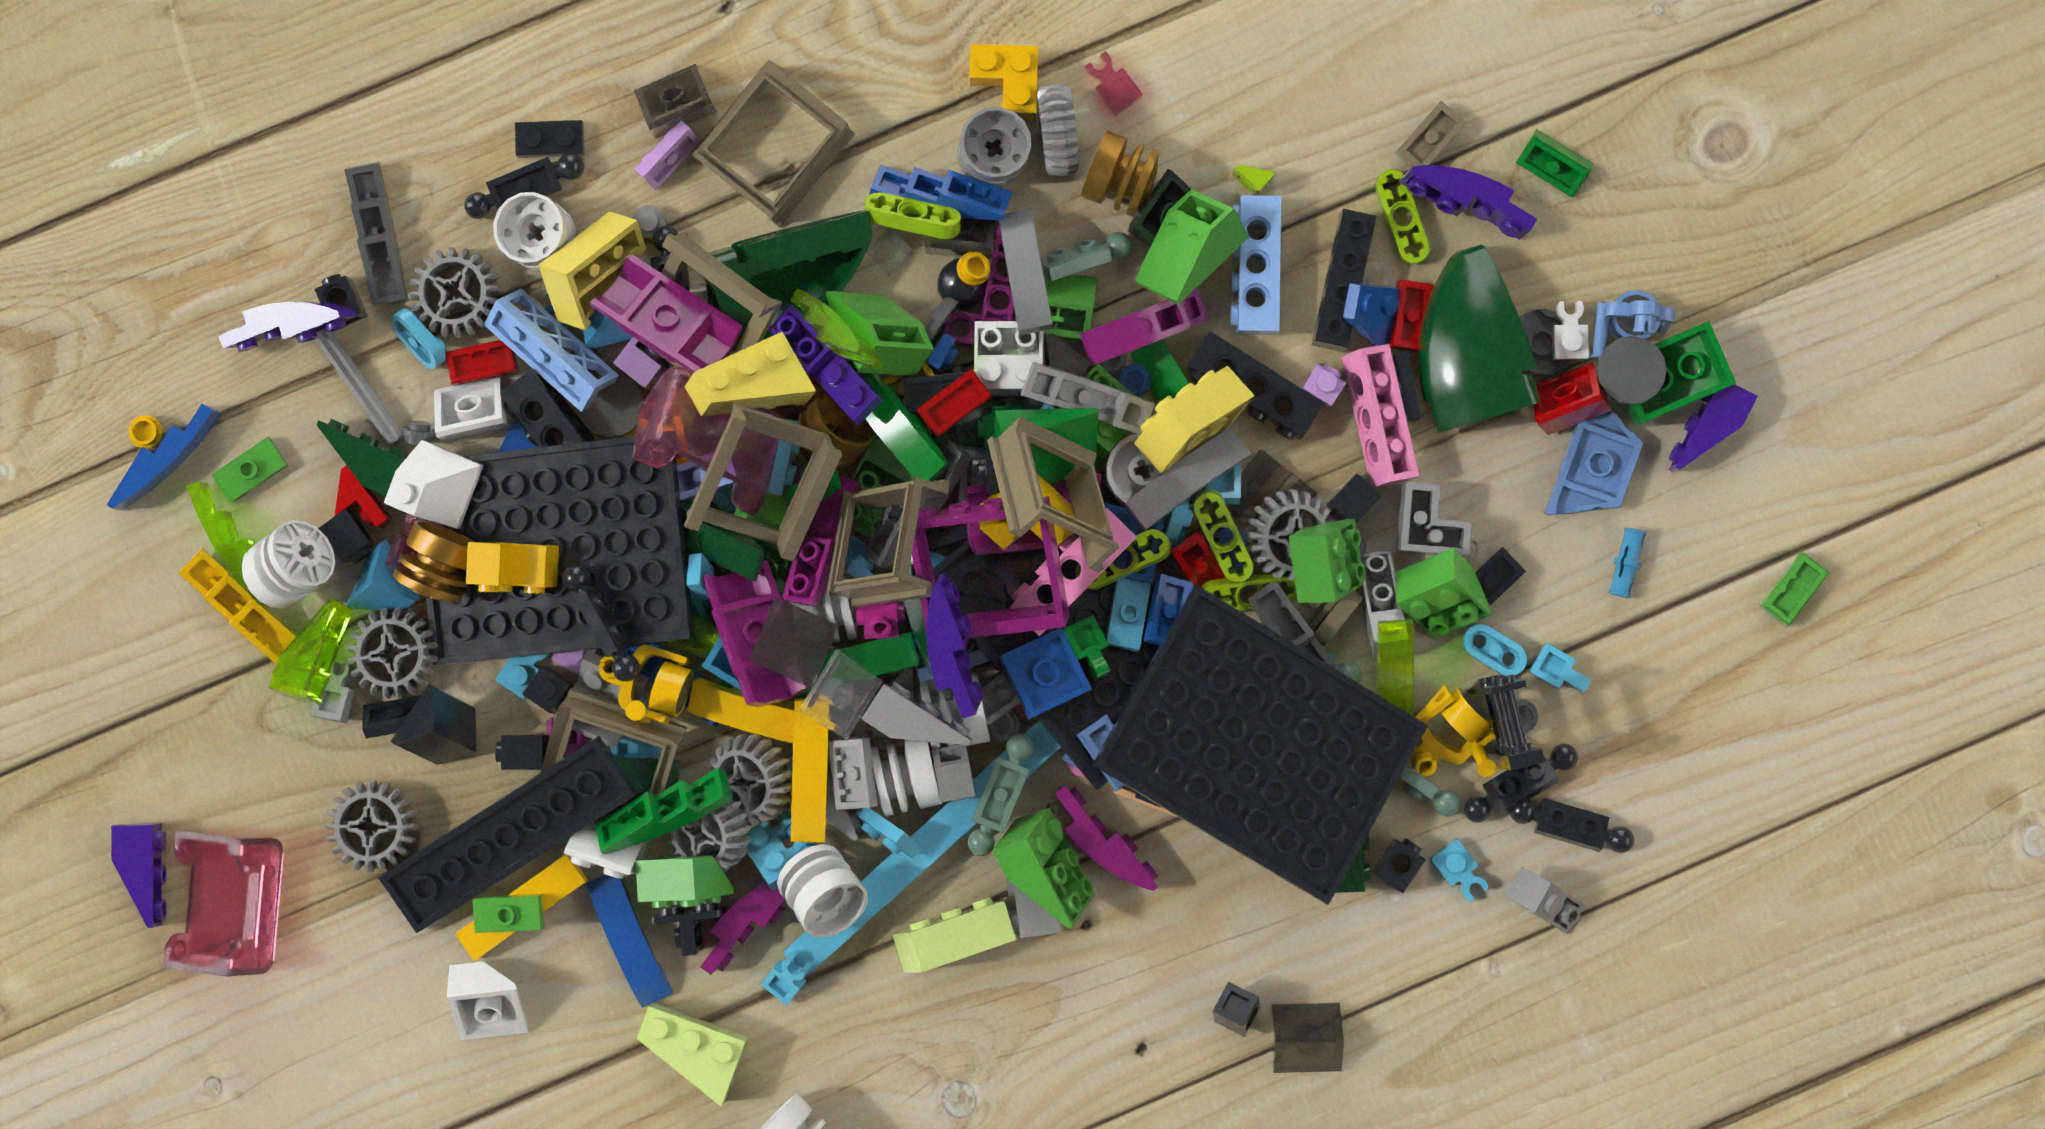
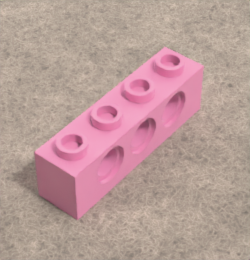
M1390 345L1362 348L1341 357L1370 485L1373 488L1399 484L1419 477Z
M1106 508L1113 541L1119 544V548L1102 563L1104 568L1098 573L1089 569L1080 536L1077 537L1074 533L1071 534L1059 547L1063 551L1059 556L1061 566L1063 562L1069 559L1076 560L1081 566V574L1077 578L1068 579L1063 575L1068 607L1137 538L1108 508ZM1047 561L1035 571L1039 578L1031 586L1024 582L1011 595V598L1015 601L1010 606L1011 609L1048 605L1041 602L1037 596V590L1041 585H1051ZM1046 629L1036 630L1035 632L1040 636Z

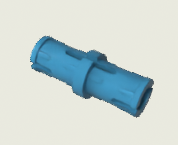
M1625 528L1619 556L1614 558L1613 563L1616 564V568L1608 593L1623 598H1630L1636 570H1640L1641 562L1638 561L1646 533L1637 529Z

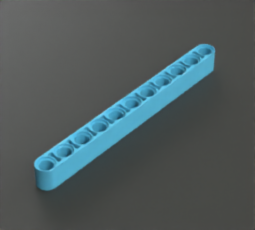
M1039 721L1024 733L1031 738L1034 745L1031 756L1026 760H1022L1020 766L1029 769L1027 777L1060 748ZM1007 750L999 757L1008 760L1009 754ZM996 760L972 780L975 796L958 802L949 801L910 836L921 848L913 859L902 851L898 855L891 853L861 881L867 890L868 902L864 912L855 923L836 935L824 938L811 936L805 931L782 952L785 957L793 951L797 953L794 962L800 967H804L806 963L811 964V969L804 978L977 823L972 821Z

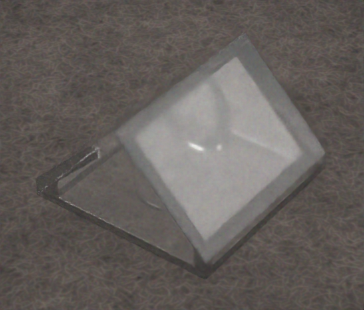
M836 649L800 707V712L847 740L881 685L882 680Z

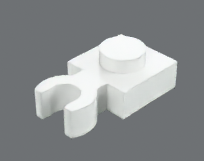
M1560 301L1556 305V315L1562 321V325L1552 326L1553 360L1589 359L1588 325H1578V319L1584 311L1582 301L1575 302V313L1572 315L1565 312L1564 301Z

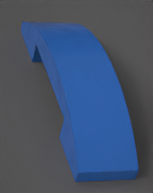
M606 874L586 883L610 946L641 1007L673 994L674 992L660 962H657L630 902L632 899L623 879Z

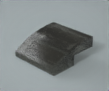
M1260 449L1241 473L1240 504L1226 505L1231 513L1254 530L1255 526L1249 524L1248 519H1258L1259 514L1255 512L1254 507L1259 506L1265 509L1264 498L1267 496L1275 501L1277 491H1282L1287 496L1289 489H1295L1298 491V494L1302 491L1310 493L1312 499L1317 495V492L1293 472L1284 468L1268 453ZM1299 509V516L1304 511L1303 509ZM1282 514L1275 519L1271 528L1279 525ZM1269 540V542L1274 546H1277V544L1279 543L1273 540Z
M774 597L748 660L813 689L838 625L778 597Z

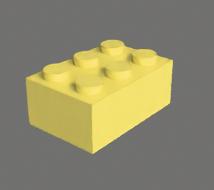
M1229 366L1216 373L1210 370L1198 381L1197 385L1194 386L1192 383H1189L1177 393L1174 399L1171 396L1164 398L1154 409L1157 414L1141 425L1140 430L1142 433L1134 444L1161 474L1212 438L1228 430L1253 399L1254 394Z

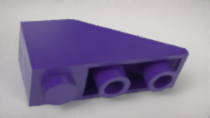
M1734 384L1700 399L1703 403L1698 413L1693 412L1685 424L1684 430L1688 431L1682 443L1677 442L1670 453L1669 460L1672 461L1669 470L1671 472L1681 470L1741 428L1758 396Z
M162 823L111 825V860L147 928L162 926V920H165L167 914V903L165 899H162V886L166 884L167 880L166 866L162 865V851L166 849L167 836L166 832L162 831Z

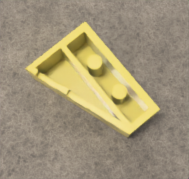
M609 211L538 265L559 322L586 331L592 323L589 317L595 311L590 306L591 300L606 293L620 276L626 259L630 254L639 258L646 249L637 220Z
M783 332L694 372L684 386L701 416L732 413L733 403L751 409L763 407L764 409H772L776 406L795 404V406L806 405L816 392Z

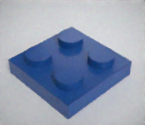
M1059 628L999 657L1028 720L1092 690L1063 628Z

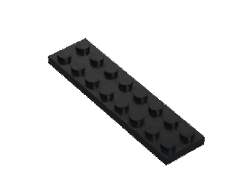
M599 735L387 870L378 879L414 931L418 933L631 799L638 791Z

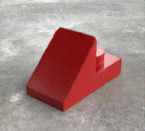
M345 465L340 471L334 516L345 509L354 510L360 505L361 509L358 510V513L370 527L375 525L378 528L384 529L394 520L373 492L362 486L348 466Z
M1199 531L1170 550L1172 559L1183 571L1188 581L1192 582L1193 587L1195 585L1202 587L1207 581L1226 578L1217 559Z

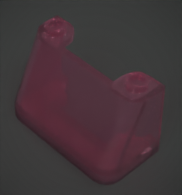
M684 367L669 368L663 373L639 407L632 458L651 467H663L668 465L678 454L708 469L731 413L701 416L684 387L693 373ZM764 407L754 408V410L783 419L782 416L770 409H764ZM744 428L723 477L736 482L730 494L733 505L755 516L766 498L779 439Z
M176 831L174 843L176 860L180 864L191 865L185 932L173 934L166 943L163 968L225 977L266 973L271 968L275 956L284 856L282 843L278 839L270 837Z

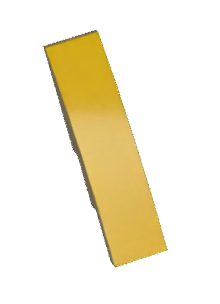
M203 547L179 570L178 574L198 590L210 605L227 618L231 626L280 668L304 645V642L266 604L260 602L236 576Z
M703 678L693 681L687 712L746 732L793 743L795 702L784 700L761 707L748 706L742 691L735 686L729 689Z
M795 698L791 842L825 843L829 699Z
M565 854L509 895L542 894L544 913L587 882L588 879L577 864L570 862L572 856ZM473 920L456 932L455 935L473 961H476L517 931L475 933Z

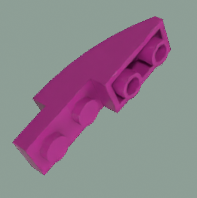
M1195 288L1179 305L1167 299L1082 332L1080 336L1091 365H1095L1191 328L1209 319L1198 289Z
M839 477L841 489L820 502L810 524L807 536L805 535L792 563L782 596L783 601L815 607L825 594L828 587L843 494L846 491L850 493L859 491L860 484L856 480ZM854 518L852 521L849 542L856 523V520Z
M1064 785L1054 792L1074 819L1064 827V830L1089 857L1109 872L1127 882L1151 891L1158 888L1154 880L1159 875L1147 860L1142 864L1134 855L1138 847L1127 833L1121 837L1115 831L1105 838L1103 833L1107 831V828L1096 814L1091 817L1088 816L1082 808L1087 802L1076 787L1069 790Z
M764 882L736 902L718 920L710 932L717 936L720 941L700 966L710 975L716 969L723 972L734 957L730 950L737 941L743 945L755 929L750 925L752 921L762 928L768 922L772 925L776 924L786 910L781 906L785 899L780 894L778 888L772 891L768 884Z

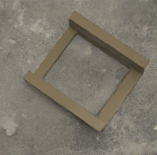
M768 59L690 156L700 165L704 164L764 212L768 219L780 228L853 138L855 133L850 130L848 122ZM768 82L830 131L774 202L711 153Z
M686 232L675 236L671 233L668 234L662 246L670 251L671 254L661 273L674 281L684 262L753 313L733 354L761 342L782 301L766 296L689 239ZM666 359L688 377L692 376V372L677 362L672 363Z
M733 403L730 419L691 508L686 513L687 519L684 525L686 528L699 531L704 521L776 544L781 558L794 561L843 453L841 450L835 449L829 434ZM744 428L813 450V454L779 529L709 507Z
M1019 417L998 438L991 436L987 440L1010 533L1022 537L1041 518L1079 535L1089 569L1099 573L1104 569L1102 563L1119 548V544L1113 541L1111 527L1093 466L1097 453ZM1029 442L1077 465L1065 476L1075 518L1045 504Z
M915 476L914 481L853 493L844 492L827 591L851 599L850 606L855 608L931 597L933 583L908 575L920 501L948 495L950 481L930 482ZM855 503L871 509L904 503L892 573L842 580Z
M570 688L568 696L558 708L540 773L564 758L576 719L662 748L649 792L654 795L663 792L667 785L676 751L684 739L687 727L671 721L668 726L653 720L648 724L628 719L625 710L619 704ZM620 805L616 807L612 811L602 816L601 819H604L605 817L612 814L613 812H615L623 806Z

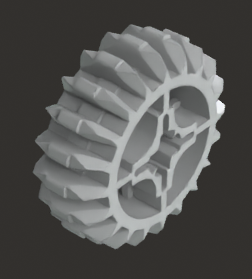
M1050 84L1047 87H1040L1037 92V103L1045 171L1049 176L1058 175V177L1076 173L1079 169V150L1071 89L1067 84Z
M449 247L447 258H445L442 251L436 250V262H433L429 257H425L423 259L424 263L429 267L425 271L420 267L415 268V272L422 276L420 281L416 279L410 280V285L419 289L409 293V298L416 301L420 300V302L412 306V311L416 313L423 312L419 317L422 324L430 322L429 331L433 333L437 332L441 327V336L445 338L449 337L452 328L457 339L462 338L463 328L466 329L469 335L473 336L476 334L473 326L475 323L482 329L486 328L484 325L485 321L482 318L484 315H489L491 311L489 310L490 305L494 306L496 300H498L492 298V294L502 292L500 286L490 285L497 281L499 276L496 273L487 274L492 265L488 261L480 264L482 256L479 253L473 254L469 259L470 253L467 248H462L457 257L456 249ZM464 267L462 272L458 271L451 279H443L438 276L448 268ZM474 272L481 285L479 301L470 294V285L473 282L471 277ZM432 285L437 287L441 293V299L438 303L440 308L437 313L434 311L430 301ZM446 285L449 288L454 287L457 289V285H459L458 290L468 301L460 297L458 299L453 297L442 286ZM466 306L473 309L471 313L462 318L446 319L448 314H453L458 307Z
M1289 489L1287 496L1284 492L1277 491L1275 501L1268 496L1264 498L1265 509L1259 506L1254 507L1259 517L1257 520L1254 518L1248 519V523L1255 527L1254 530H1249L1245 534L1246 537L1254 539L1253 542L1247 545V549L1251 552H1256L1252 560L1256 564L1262 563L1261 571L1265 573L1272 571V575L1275 578H1281L1285 573L1288 580L1293 581L1294 572L1289 540L1281 536H1287V534H1292L1293 530L1297 532L1304 528L1302 518L1299 517V509H1303L1309 515L1313 526L1335 522V520L1327 518L1331 511L1328 507H1321L1322 500L1320 498L1314 497L1311 499V494L1306 491L1298 494L1297 490ZM1282 514L1279 525L1271 528L1275 519ZM1269 540L1279 542L1280 552L1283 553V561H1279L1273 555L1269 546Z
M382 608L380 613L381 620L376 613L371 612L368 614L371 625L360 620L357 625L363 631L362 634L358 632L350 633V637L357 640V645L346 646L347 651L355 652V657L348 658L346 662L347 664L358 665V668L351 672L352 677L364 675L359 682L361 688H365L372 683L370 688L371 695H377L382 689L383 698L390 699L394 689L396 697L401 699L405 696V687L410 694L417 693L415 681L421 686L428 684L427 679L422 675L423 673L435 674L436 670L429 667L428 662L438 661L437 656L430 655V649H435L438 645L436 642L428 643L427 641L433 635L431 629L424 632L421 631L427 623L425 619H419L413 624L415 612L409 611L403 619L402 608H395L392 617L388 608ZM393 625H398L408 630L417 644L404 645L399 640L398 633L394 632ZM383 628L380 646L368 653L371 639ZM392 644H394L393 648H398L399 650H408L407 652L399 653V655L394 656L393 663V658L378 657L379 655L386 654V652L391 651ZM418 654V660L414 669L403 678L402 673L405 672L404 663L406 659ZM382 662L386 666L388 674H391L392 682L380 678L372 670L369 663Z
M750 733L732 736L726 739V742L719 745L715 749L716 754L709 759L712 767L706 773L708 774L717 767L725 771L730 792H732V800L734 802H741L739 806L741 813L748 814L744 822L746 824L759 825L765 821L769 822L775 819L777 815L783 813L787 808L786 804L792 799V795L789 792L792 790V782L789 780L792 776V771L787 770L786 767L790 759L780 756L782 747L773 748L772 739L763 740L761 735H751Z
M370 780L367 789L363 782L355 783L356 793L350 787L343 789V794L347 800L341 797L333 799L339 810H327V814L334 817L335 822L325 823V828L334 829L335 834L327 836L326 840L327 842L337 840L339 845L332 849V853L338 854L344 851L345 854L341 859L343 864L349 863L354 858V870H360L365 862L366 871L369 873L374 872L376 863L379 869L384 871L388 869L387 859L393 865L400 863V858L396 852L404 856L410 853V850L403 843L413 844L416 842L414 836L408 835V830H417L419 825L416 823L409 824L408 818L415 817L417 812L416 810L405 811L404 808L410 805L411 800L406 798L400 802L398 801L402 794L400 788L393 790L389 795L390 783L383 782L379 791L376 780ZM367 798V806L363 807V814L360 819L348 821L347 818L351 809L359 801ZM378 800H381L391 808L396 821L387 820L383 817ZM369 817H372V823L387 827L371 832V829L358 827L357 825L371 821ZM347 831L360 835L362 847H366L365 852L354 846L349 839ZM385 832H396L392 844L382 853L376 854V847L380 845L381 836Z
M732 800L708 815L669 832L671 839L667 844H674L676 848L674 856L712 855L723 872L736 866L748 852L746 846L752 841L746 834L752 827L744 822L748 814L741 813L739 809L741 802H734ZM716 844L721 846L720 851L715 850Z

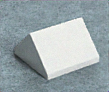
M497 376L434 390L436 437L449 441L511 427L509 413L504 406L505 400L500 395L504 391L501 377Z

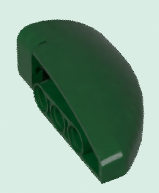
M860 210L736 241L731 244V248L726 247L708 253L769 298L782 301L770 326L790 305H793L811 321L829 306L825 293L827 291L841 292L850 282L867 252L872 240L873 231L868 212ZM704 277L713 307L742 325V331L732 350L733 352L753 313ZM767 330L763 340L773 336L769 330Z
M1481 244L1458 251L1449 258L1430 294L1421 326L1418 359L1420 385L1424 400L1430 401V408L1438 433L1541 402L1533 373L1522 374V372L1533 369L1536 366L1526 333L1492 257L1486 247Z

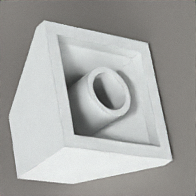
M421 440L395 471L384 503L413 516L460 529L483 465Z
M485 962L449 965L447 999L460 1040L528 1033L529 1027L515 983Z

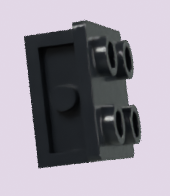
M718 903L701 904V906H693L694 909L684 910V907H681L680 904H673L671 907L660 908L659 913L651 917L652 924L679 922V927L674 929L676 948H682V956L697 955L704 949L701 919L723 916L727 912L726 905L718 906Z

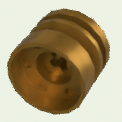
M1106 130L1091 164L1080 197L1101 205L1109 192L1116 194L1113 210L1119 211L1124 198H1127L1131 201L1126 215L1134 218L1136 212L1148 198L1158 173L1160 151L1152 148L1147 161H1142L1140 157L1144 144L1139 143L1131 156L1125 154L1127 138Z
M825 389L817 395L808 408L795 420L800 422L802 426L829 434L835 449L841 450L843 453L837 465L838 475L844 472L877 436L866 419L860 425L855 423ZM801 447L799 455H795V457L804 467H807L813 450Z
M414 521L406 544L418 552V555L401 554L399 562L406 567H395L393 578L412 591L427 598L459 603L463 597V591L457 587H467L466 577L456 570L457 568L467 570L468 542L475 541L439 525L424 521Z

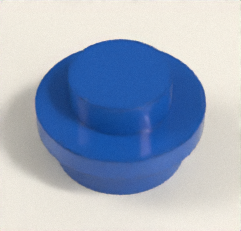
M1138 364L1125 366L1117 377V380L1137 397L1143 396L1151 385L1149 372Z

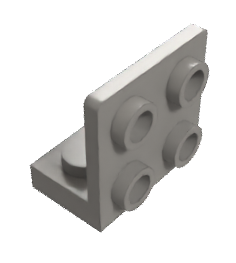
M587 651L581 662L578 682L573 689L619 704L618 695L620 687L606 682L599 673L598 666L604 657ZM612 665L609 667L608 673H613ZM640 673L635 684L633 699L644 704L650 678ZM576 719L572 730L592 739L600 735L604 743L612 748H615L623 737L621 734Z
M872 733L828 741V760L831 764L832 793L835 798L836 810L878 806L871 746H874Z

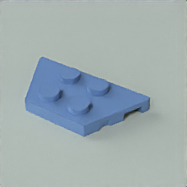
M1609 411L1575 425L1544 514L1557 515L1621 507L1643 443L1632 431H1629L1623 425L1621 419L1614 412L1611 413Z

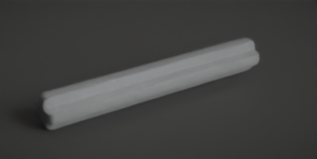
M326 329L320 332L315 340L387 444L394 445L404 437L402 430L334 332H326Z

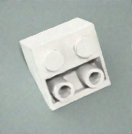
M975 321L974 372L992 396H1022L1021 392L1032 362L1046 365L1044 330L1020 335L1017 321Z
M599 818L572 835L564 851V854L572 856L570 862L586 868L596 864L605 867L604 874L623 879V877L636 873L635 860H642L648 841L612 853L603 854L600 852L595 826L597 822L602 820Z

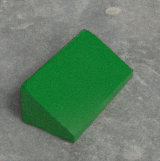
M1538 129L1535 130L1516 161L1518 165L1572 198L1593 167V163Z
M1163 339L1140 347L1130 354L1135 364L1143 366L1149 372L1151 377L1150 389L1158 403L1167 396H1171L1174 399L1177 393L1189 384Z

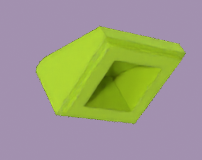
M1238 164L1234 168L1232 176L1254 196H1257L1270 183L1276 173Z

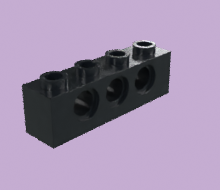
M1344 208L1339 214L1312 338V346L1339 352H1345L1348 349L1353 325H1350L1343 315L1349 284H1362L1376 215Z
M1209 331L1186 368L1191 371L1189 377L1198 383L1210 370L1216 373L1215 368L1218 363L1227 362L1232 365L1234 373L1244 384L1249 380L1258 381L1262 386V394L1258 397H1253L1246 406L1249 408L1246 413L1262 423L1266 419L1277 426L1275 431L1290 441H1293L1294 437L1299 440L1304 437L1325 404L1211 331ZM1284 398L1289 401L1291 410L1288 415L1282 416L1274 411L1273 402L1275 399Z
M534 369L528 370L500 393L505 400L504 406L512 417L519 419L525 427L524 433L532 444L539 447L558 445L554 440L556 429L563 433L564 439L561 445L596 441L563 395ZM537 401L543 407L541 418H538L534 413V405Z

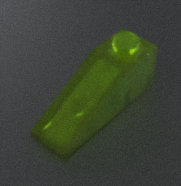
M329 598L279 656L277 665L271 675L269 689L287 698L320 705L353 609L336 599Z

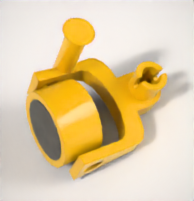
M647 644L641 645L633 653L632 656L640 664V671L646 661L653 656L669 660L665 661L661 666L650 694L649 709L658 713L646 710L642 702L633 699L638 676L629 682L620 681L613 673H608L609 667L613 665V658L606 656L602 658L598 666L600 676L606 682L620 687L618 702L620 707L625 710L628 719L639 721L642 724H648L653 720L668 726L670 719L667 716L677 718L681 714L689 696L694 675L693 670L689 669L691 661L687 657Z
M1444 684L1415 718L1428 725L1429 720L1441 712L1448 723L1467 742L1459 748L1450 746L1439 739L1427 727L1409 759L1410 765L1417 773L1419 772V775L1427 777L1435 773L1437 762L1441 758L1451 764L1460 765L1473 755L1478 765L1477 773L1480 776L1490 777L1494 775L1497 765L1493 760H1490L1484 748L1487 743L1496 737L1491 727L1493 725L1492 719L1484 708L1464 689L1458 687L1451 692L1450 688Z

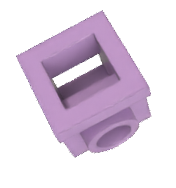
M632 337L613 364L648 391L652 386L658 388L669 374L668 371L659 365L662 358L647 346L641 351L640 347L643 344Z
M1317 363L1302 389L1324 402L1323 407L1328 410L1343 389L1346 380L1341 378L1342 374L1326 364L1323 367Z

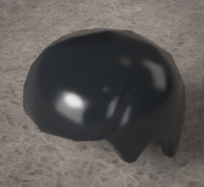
M955 258L941 269L937 279V291L942 300L950 296L959 301L960 304L957 310H969L980 304L984 299L988 279L978 286L964 283L957 273V263L960 258Z

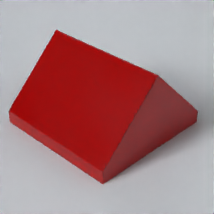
M1594 362L1536 384L1541 402L1533 404L1535 419L1538 426L1547 435L1612 410L1606 393L1599 385Z

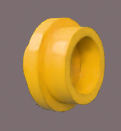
M968 252L957 263V273L960 279L968 285H981L990 276V263L981 253Z
M149 415L135 418L128 430L129 438L135 446L148 449L156 447L161 442L164 433L160 421Z

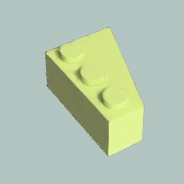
M987 897L972 902V909L963 912L960 907L941 913V919L930 922L929 918L909 924L910 929L892 934L904 973L925 972L1015 941L1016 937L1005 902H993L992 897Z
M653 1002L648 1006L636 1039L718 1105L722 1106L727 1098L749 1037Z

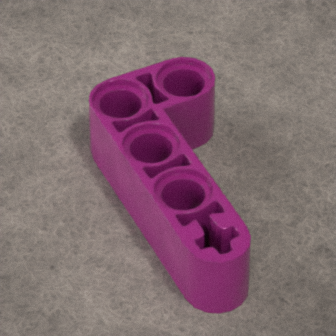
M1000 224L996 232L990 266L991 271L987 282L982 315L956 312L946 322V334L956 339V345L974 348L975 321H1013L1014 304L1009 276H1001L996 270L1000 262L1006 261ZM996 294H1004L1010 300L1009 306L1003 310L994 309L990 303L991 298ZM957 321H965L970 325L971 329L967 336L957 337L951 331L952 325Z

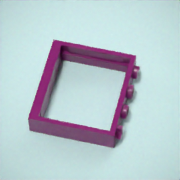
M1049 496L1043 497L1045 504L1051 507ZM1002 498L989 499L984 501L983 505L970 506L968 502L955 503L950 505L949 509L935 510V507L931 506L919 508L912 549L916 577L932 582L934 588L935 579L925 528L1006 519ZM1042 518L1039 520L1054 604L966 614L972 627V634H970L969 638L1066 627L1069 609L1053 523ZM931 597L920 598L926 633Z

